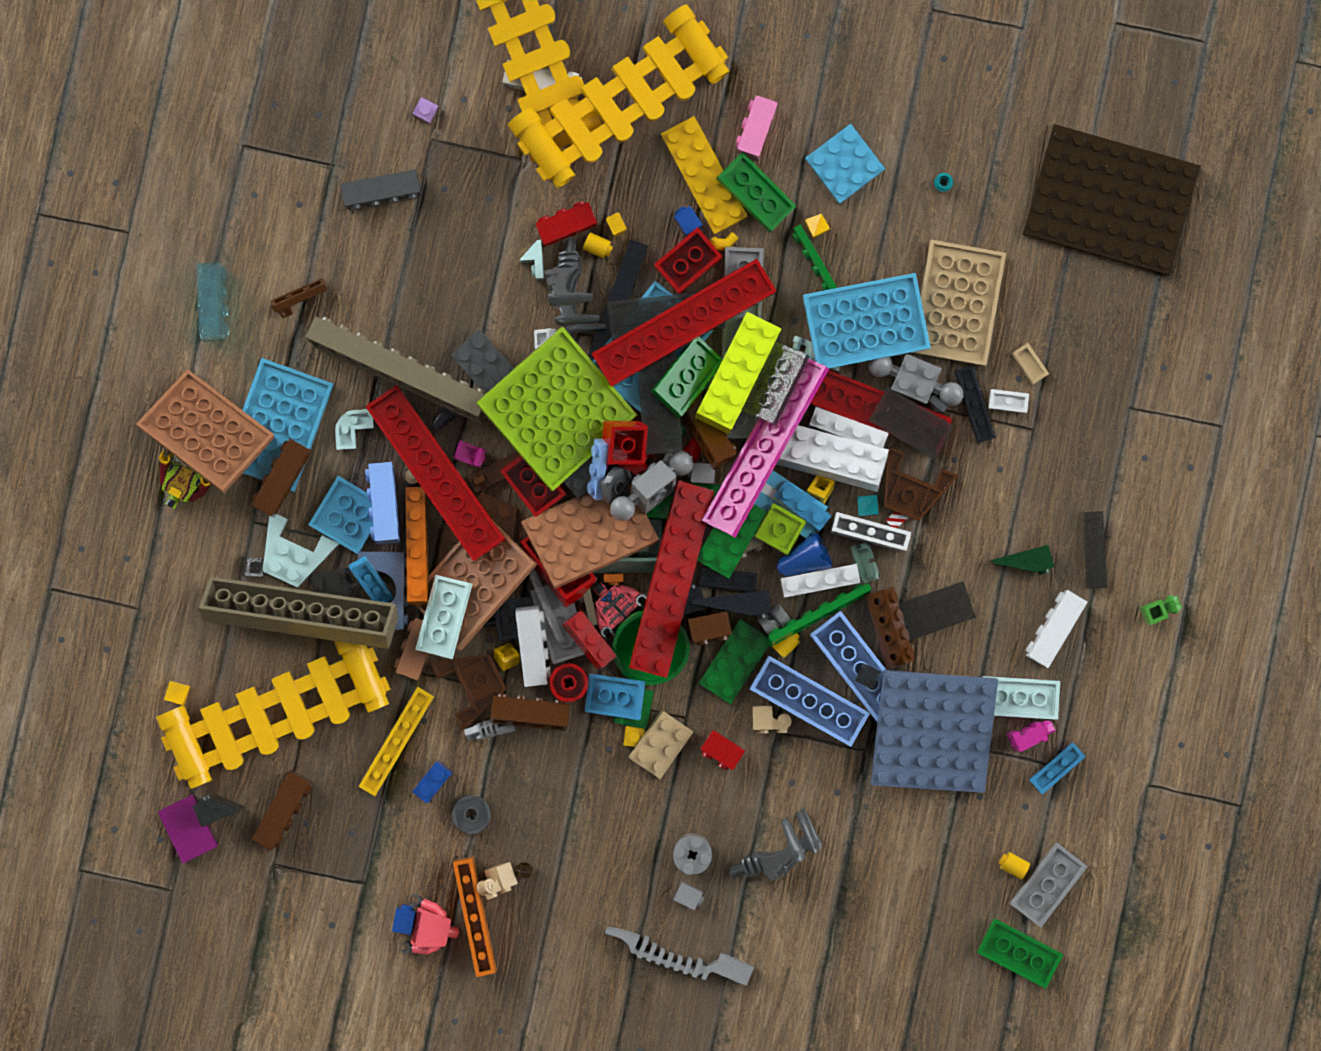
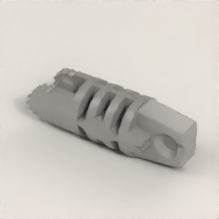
M488 720L474 724L473 727L467 728L464 731L468 741L474 739L478 741L514 732L515 728L513 725L499 727V725L503 724L489 723Z

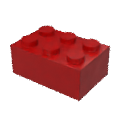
M697 227L654 264V268L673 291L680 296L719 263L723 256Z
M520 455L500 469V472L535 517L566 495L560 485L554 491H550Z

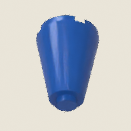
M817 532L793 548L788 555L785 554L778 560L777 569L780 575L784 574L785 577L832 568V561L826 546L824 547L820 543L823 540Z

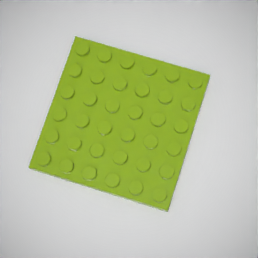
M564 327L559 328L476 402L478 407L550 491H554L592 456L591 448L594 445V440L602 439L604 421H631L637 416L614 387H610L601 371Z

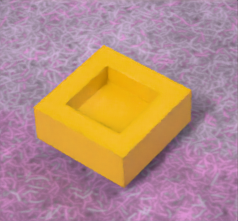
M626 726L623 745L636 747L643 737L645 729Z

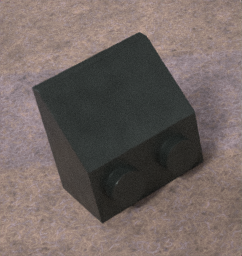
M211 794L196 800L197 804L192 806L201 827L244 809L241 804L218 795L212 797Z

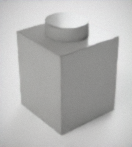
M693 463V468L688 473L687 478L691 479V483L714 484L715 470L712 469L710 464Z
M681 881L673 900L695 910L696 906L700 907L704 900V896H702L703 891Z

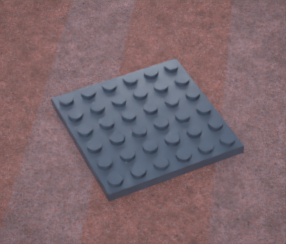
M883 670L871 784L874 786L985 793L998 679Z

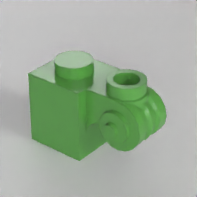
M1168 595L1164 601L1155 600L1139 607L1146 624L1152 625L1169 618L1167 613H1178L1183 608L1178 600V595Z

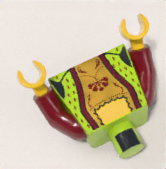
M163 450L159 455L160 484L162 490L170 494L165 505L175 509L179 500L189 503L205 496L211 483L198 473L175 461L170 463L173 454L170 453L166 457Z

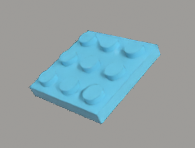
M851 124L805 158L806 162L839 204L885 170L884 166Z
M337 476L308 525L358 554L371 534L370 527H374L373 521L369 518V508L372 507V502H369L367 492Z

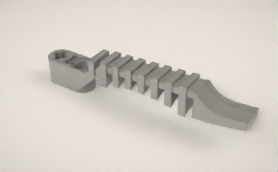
M607 927L605 930L606 934L624 940L628 944L631 953L636 954L638 958L644 957L649 962L653 960L657 965H660V963L664 964V967L668 969L673 967V970L677 972L681 970L686 975L690 973L694 978L701 975V979L706 980L708 974L714 972L747 985L754 970V966L724 953H720L718 960L706 965L703 964V959L699 957L695 966L691 965L693 958L690 957L687 958L685 964H682L683 956L678 955L676 961L672 960L674 957L672 952H669L667 958L663 957L665 953L664 948H660L658 955L654 954L657 943L652 942L649 952L645 951L649 941V937L646 935L640 948H637L636 945L640 938L639 934L614 927Z

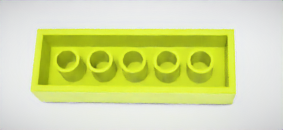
M749 312L746 313L695 415L696 419L730 434L781 328Z

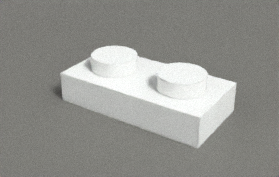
M991 389L988 409L1027 413L1029 394Z

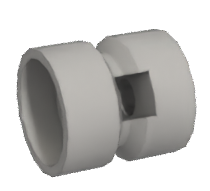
M779 604L771 609L770 614H766L767 618L757 619L768 636L772 630L776 628L782 629L786 627V623L791 621Z

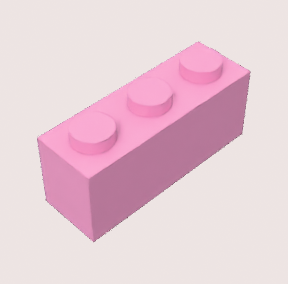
M757 95L755 100H750L747 109L750 111L749 117H744L741 126L744 129L742 136L738 135L735 146L738 147L737 153L741 154L743 152L748 157L759 159L777 108V102Z

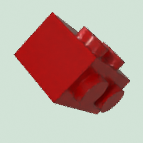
M713 729L700 748L703 751L702 755L709 760H712V758L719 761L718 766L726 771L729 768L733 770L745 752L744 749Z

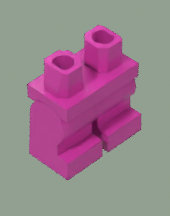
M1047 720L1041 723L1033 721L1029 723L1030 727H1024L1020 732L1012 730L1006 733L1014 751L1022 752L1039 742L1049 740L1047 735L1056 731L1052 722Z

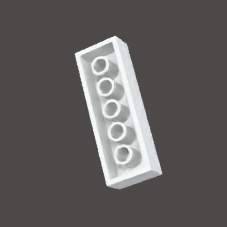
M798 425L776 465L878 492L889 450Z

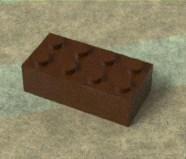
M727 611L688 619L692 642H697L698 646L708 644L709 639L715 638L718 642L729 639L728 635H732Z

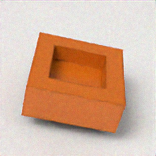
M604 573V582H608V585H619L620 582H623V573Z

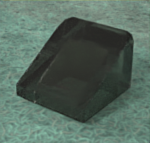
M241 557L240 576L263 578L264 558Z
M863 663L854 681L872 689L881 671Z

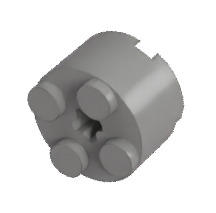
M690 833L678 839L673 851V859L678 869L685 874L695 875L708 868L712 859V849L705 837ZM689 850L697 851L696 858L688 857Z

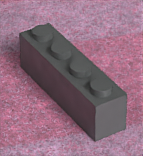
M416 169L340 184L344 206L346 209H350V211L360 210L362 206L367 205L369 207H377L383 202L394 204L399 202V199L404 198L406 200H414L418 198L417 196L422 195Z

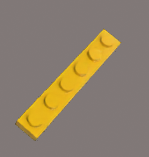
M420 687L416 688L358 787L373 796L377 795L435 696Z

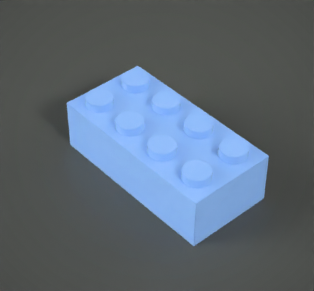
M392 462L368 464L369 469H365L366 481L370 483V488H367V497L369 502H372V507L369 508V518L373 521L374 527H370L371 538L377 544L400 543L394 465Z

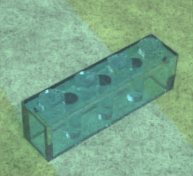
M220 262L196 263L200 340L203 342L226 341V336L229 335V326L225 324V317L228 316V307L224 304V298H227V288L223 283V279H226V268Z

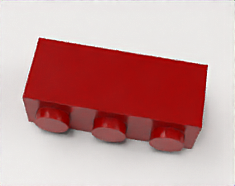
M580 201L573 205L574 208L569 210L563 208L556 211V215L552 217L547 215L539 218L535 224L544 246L547 247L598 226L589 202L584 203V201Z
M582 611L576 612L562 623V626L597 670L603 668L616 657L615 653Z

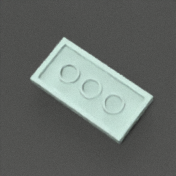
M435 575L415 650L453 659L473 584Z
M982 676L998 679L994 716L1058 720L1060 681Z

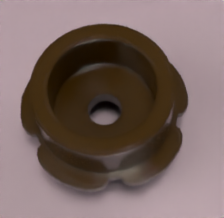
M520 862L519 865L515 866L516 876L520 878H530L532 871H534L533 867L527 862Z

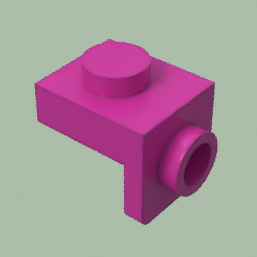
M459 441L453 458L480 468L486 459V450L464 441Z

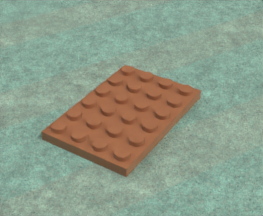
M188 369L136 423L140 430L222 493L227 491L275 438L272 432Z
M628 485L627 491H630L628 497L631 495V485ZM587 492L579 498H573L548 509L537 517L532 516L523 520L521 524L554 589L659 543V538L647 515L636 505L634 515L629 520L618 521L610 512L611 504L605 503L603 499L595 500Z
M495 522L494 524L504 536L505 541L475 562H473L461 543L458 542L428 576L429 597L435 575L473 584L456 648L461 651L537 565ZM415 605L425 615L427 605Z

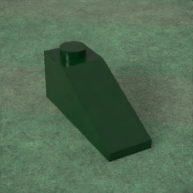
M1049 545L990 560L991 564L1029 572H1039V575L1049 573L1050 568L1054 567Z

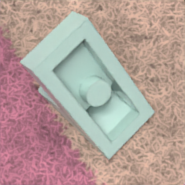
M537 240L519 261L520 263L535 262V265H531L532 276H536L537 281H544L542 242Z

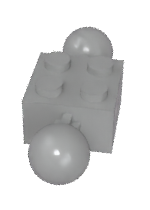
M905 354L900 367L892 364L890 357L868 361V369L872 375L876 377L887 375L895 377L890 392L925 406L931 393L939 395V399L949 407L958 405L963 399V390L957 383L948 382L942 385L936 382L942 368L911 355Z
M678 451L670 457L668 467L662 460L657 464H651L644 474H639L632 480L631 495L629 497L621 496L612 501L610 506L612 516L618 521H627L634 515L636 505L644 514L651 511L674 493L676 475L684 476L692 470L693 459L691 455L684 451Z

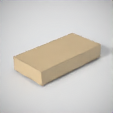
M1029 343L1011 353L1032 385L1049 375Z

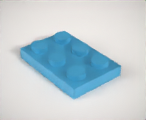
M589 674L585 712L640 720L645 681Z

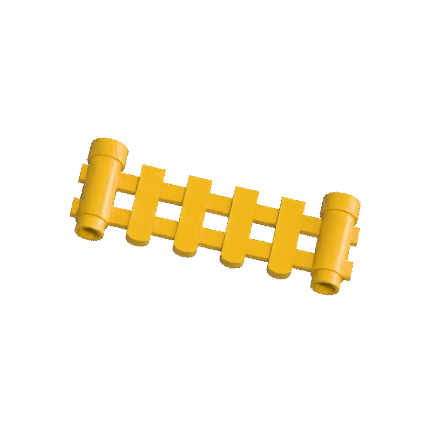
M476 0L480 11L488 8L492 10L497 24L489 27L488 31L495 47L506 44L512 60L502 64L509 81L513 82L520 79L527 96L517 99L521 111L532 107L544 126L552 120L548 111L549 108L564 98L568 100L571 106L579 102L577 96L583 94L580 89L584 86V82L577 75L569 78L562 61L570 57V49L564 40L554 42L548 25L555 22L553 8L549 4L539 6L537 0H522L526 12L510 18L504 4L508 0ZM534 31L541 48L525 54L519 37ZM549 67L555 84L540 90L533 73ZM595 110L581 119L590 132L602 125ZM564 131L552 138L561 152L565 150L564 147L572 144ZM529 153L528 155L530 157L531 162H535V160Z
M688 4L679 7L663 20L668 31L676 38L664 44L659 36L643 46L642 49L647 57L635 65L629 57L618 62L611 69L616 78L604 86L597 77L580 89L586 98L574 106H571L568 100L564 98L549 109L554 119L544 126L532 107L519 113L507 124L515 137L521 140L517 145L526 156L530 153L539 167L535 171L543 182L549 180L552 181L557 189L562 187L576 176L570 168V164L581 157L586 163L596 162L602 155V148L599 146L601 143L612 136L617 142L627 141L634 131L631 123L643 115L649 122L658 120L665 110L661 103L673 95L679 101H686L691 98L695 92V86L692 82L703 76L713 85L730 72L725 65V60L728 59L727 54L721 46L716 48L707 36L710 30L703 20L697 22L696 16ZM684 50L694 63L685 70L680 67L674 58ZM657 69L665 83L652 91L643 77ZM626 89L635 103L621 112L612 98ZM595 110L604 124L590 132L581 119ZM564 131L573 145L561 152L552 138Z
M333 641L338 654L342 656L343 660L329 665L326 656L307 663L311 674L295 681L290 671L272 678L275 689L260 696L255 686L235 695L239 705L223 711L220 702L202 708L200 711L204 720L192 725L189 723L190 718L184 705L157 716L156 719L160 729L166 735L161 738L166 751L172 749L178 763L177 766L173 767L178 779L187 780L190 789H193L212 780L208 771L210 770L209 767L222 762L227 770L236 769L244 762L242 753L258 747L261 754H271L279 748L277 738L294 732L297 739H306L315 732L313 723L328 716L332 723L341 724L350 717L348 708L358 703H364L368 713L388 705L389 701L386 697V691L391 690L386 677L380 678L374 664L375 661H378L373 647L368 649L366 645ZM349 673L356 689L342 694L336 678ZM317 687L323 703L307 710L300 694ZM281 702L287 719L271 725L265 709ZM246 718L252 734L236 740L229 724ZM210 733L216 749L203 754L196 738Z

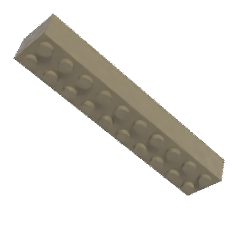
M315 317L305 336L312 347L483 425L487 416L478 407L476 402L487 393L480 388L474 390L470 388V384L462 380L457 382L453 380L451 375L445 372L442 374L435 372L436 369L428 364L422 366L418 364L419 361L410 356L405 358L401 356L399 351L393 348L390 350L385 349L382 343L375 340L372 343L366 340L367 337L357 332L355 335L349 332L350 329L343 325H339V327L333 325V321L326 317H322V319Z
M216 577L209 578L199 605L202 620L206 622L386 649L390 647L399 618L396 604Z

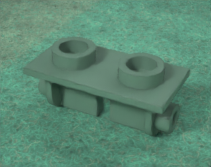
M867 542L851 547L863 584L879 579L878 575L880 574L876 563H870L869 559L874 557L871 546Z

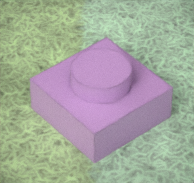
M421 97L413 112V116L430 124L439 107Z

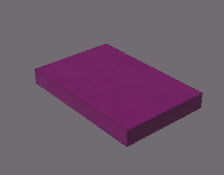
M193 794L158 811L182 864L218 846L209 826L201 827L192 807L197 804Z

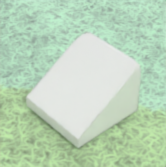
M557 329L534 330L535 349L552 336Z

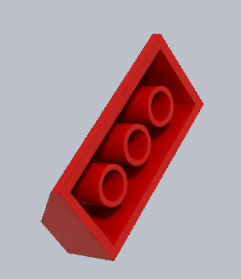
M526 537L520 541L521 549L537 563L535 569L565 608L580 599L596 582L597 578L593 573H590L554 589L529 538Z

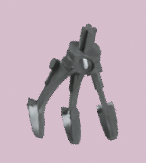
M568 238L565 242V251L559 253L558 266L544 272L551 294H548L550 306L558 307L561 313L558 317H555V322L557 326L566 327L565 330L569 334L606 329V324H584L600 320L599 315L577 313L575 304L593 300V294L575 292L577 282L581 276L582 261L576 251L577 240Z
M802 808L796 813L803 833L800 840H798L790 822L786 818L781 820L788 843L786 848L775 852L759 851L741 859L742 863L729 868L730 876L732 875V878L747 874L748 877L763 873L770 880L774 881L789 873L799 861L806 858L805 853L808 850L813 851V854L819 852V849L823 848L821 839L806 810Z

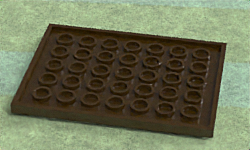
M1053 124L1022 234L1170 276L1201 165Z

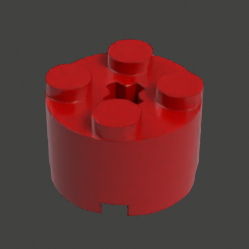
M573 663L558 666L552 672L549 680L553 695L563 702L579 700L586 693L589 684L588 675L585 670ZM571 677L574 686L567 688L564 680Z

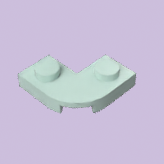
M367 409L351 410L340 417L335 427L337 450L357 449L355 430L374 429V419Z

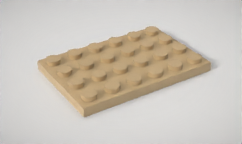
M930 240L920 297L931 348L911 353L981 366L987 365L1006 253Z

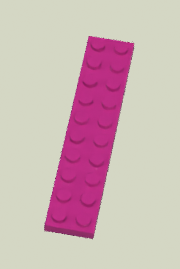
M795 353L703 517V522L734 538L736 537L829 370L826 366Z

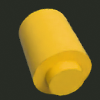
M591 232L583 246L584 251L602 259L605 256L609 257L613 249L611 241Z
M795 634L772 647L785 658L800 643L798 640L800 636Z
M1011 852L1004 853L999 860V864H1001L1000 869L1020 880L1024 878L1030 866L1028 861Z

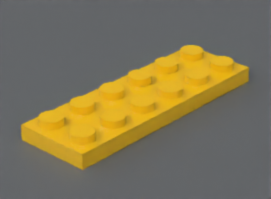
M695 116L661 133V137L714 235L748 218L743 206L716 180L723 172V169Z

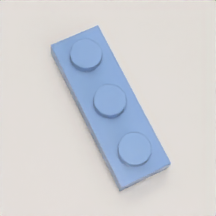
M595 439L594 445L591 448L593 458L592 464L589 466L591 477L587 490L595 500H602L600 482L605 478L608 444L603 439Z

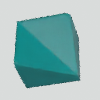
M877 495L857 497L858 516L878 515Z

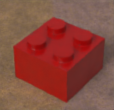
M604 421L602 439L608 444L607 464H645L648 426L641 421Z

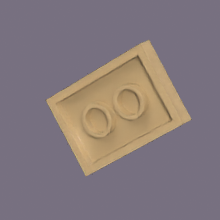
M661 710L629 755V758L661 779L693 731Z

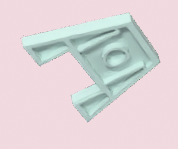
M276 514L275 518L269 516L263 572L299 587L335 550L339 543L322 535L315 551L312 552L280 537L288 521L287 518Z

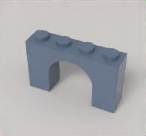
M358 552V559L366 556L377 572H384L393 579L396 586V595L392 603L396 604L399 615L395 629H405V626H408L409 615L405 614V607L409 606L406 595L407 554L405 552Z

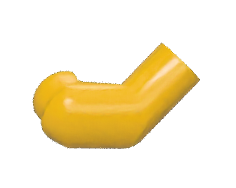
M731 232L726 239L713 237L710 239V242L718 251H725V247H731L739 238Z

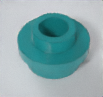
M940 173L935 177L934 186L940 192H947L953 186V178L948 173ZM946 180L947 185L942 186L940 181Z

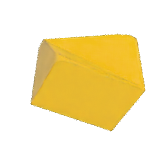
M617 212L606 218L614 238L626 233L627 228L620 213Z
M822 214L804 221L812 239L830 231Z
M509 642L494 649L493 659L505 671L519 664L520 654Z
M170 681L164 700L185 705L191 686Z

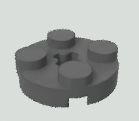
M614 466L606 478L601 480L600 489H602V497L605 503L611 504L617 497H628L630 491H627L628 485H632L630 471Z
M466 795L460 798L452 811V820L455 826L468 834L482 831L488 825L491 817L488 803L482 797L476 795ZM468 809L477 812V815L474 816L475 819L471 820L470 817L466 816L469 813Z

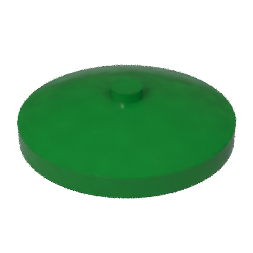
M643 610L628 616L615 632L613 652L616 655L614 658L616 665L626 677L632 680L645 681V685H658L668 682L683 670L688 661L690 644L686 629L681 623L667 678L631 669L629 665Z

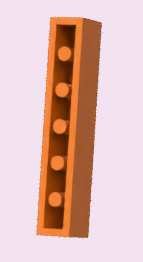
M406 487L407 602L409 605H427L429 600L427 495L422 487Z
M474 856L454 860L453 867L476 977L494 974L497 968L482 895L477 891L479 881Z

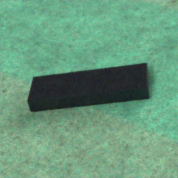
M701 567L698 586L755 592L758 573L733 571L728 579L709 567Z

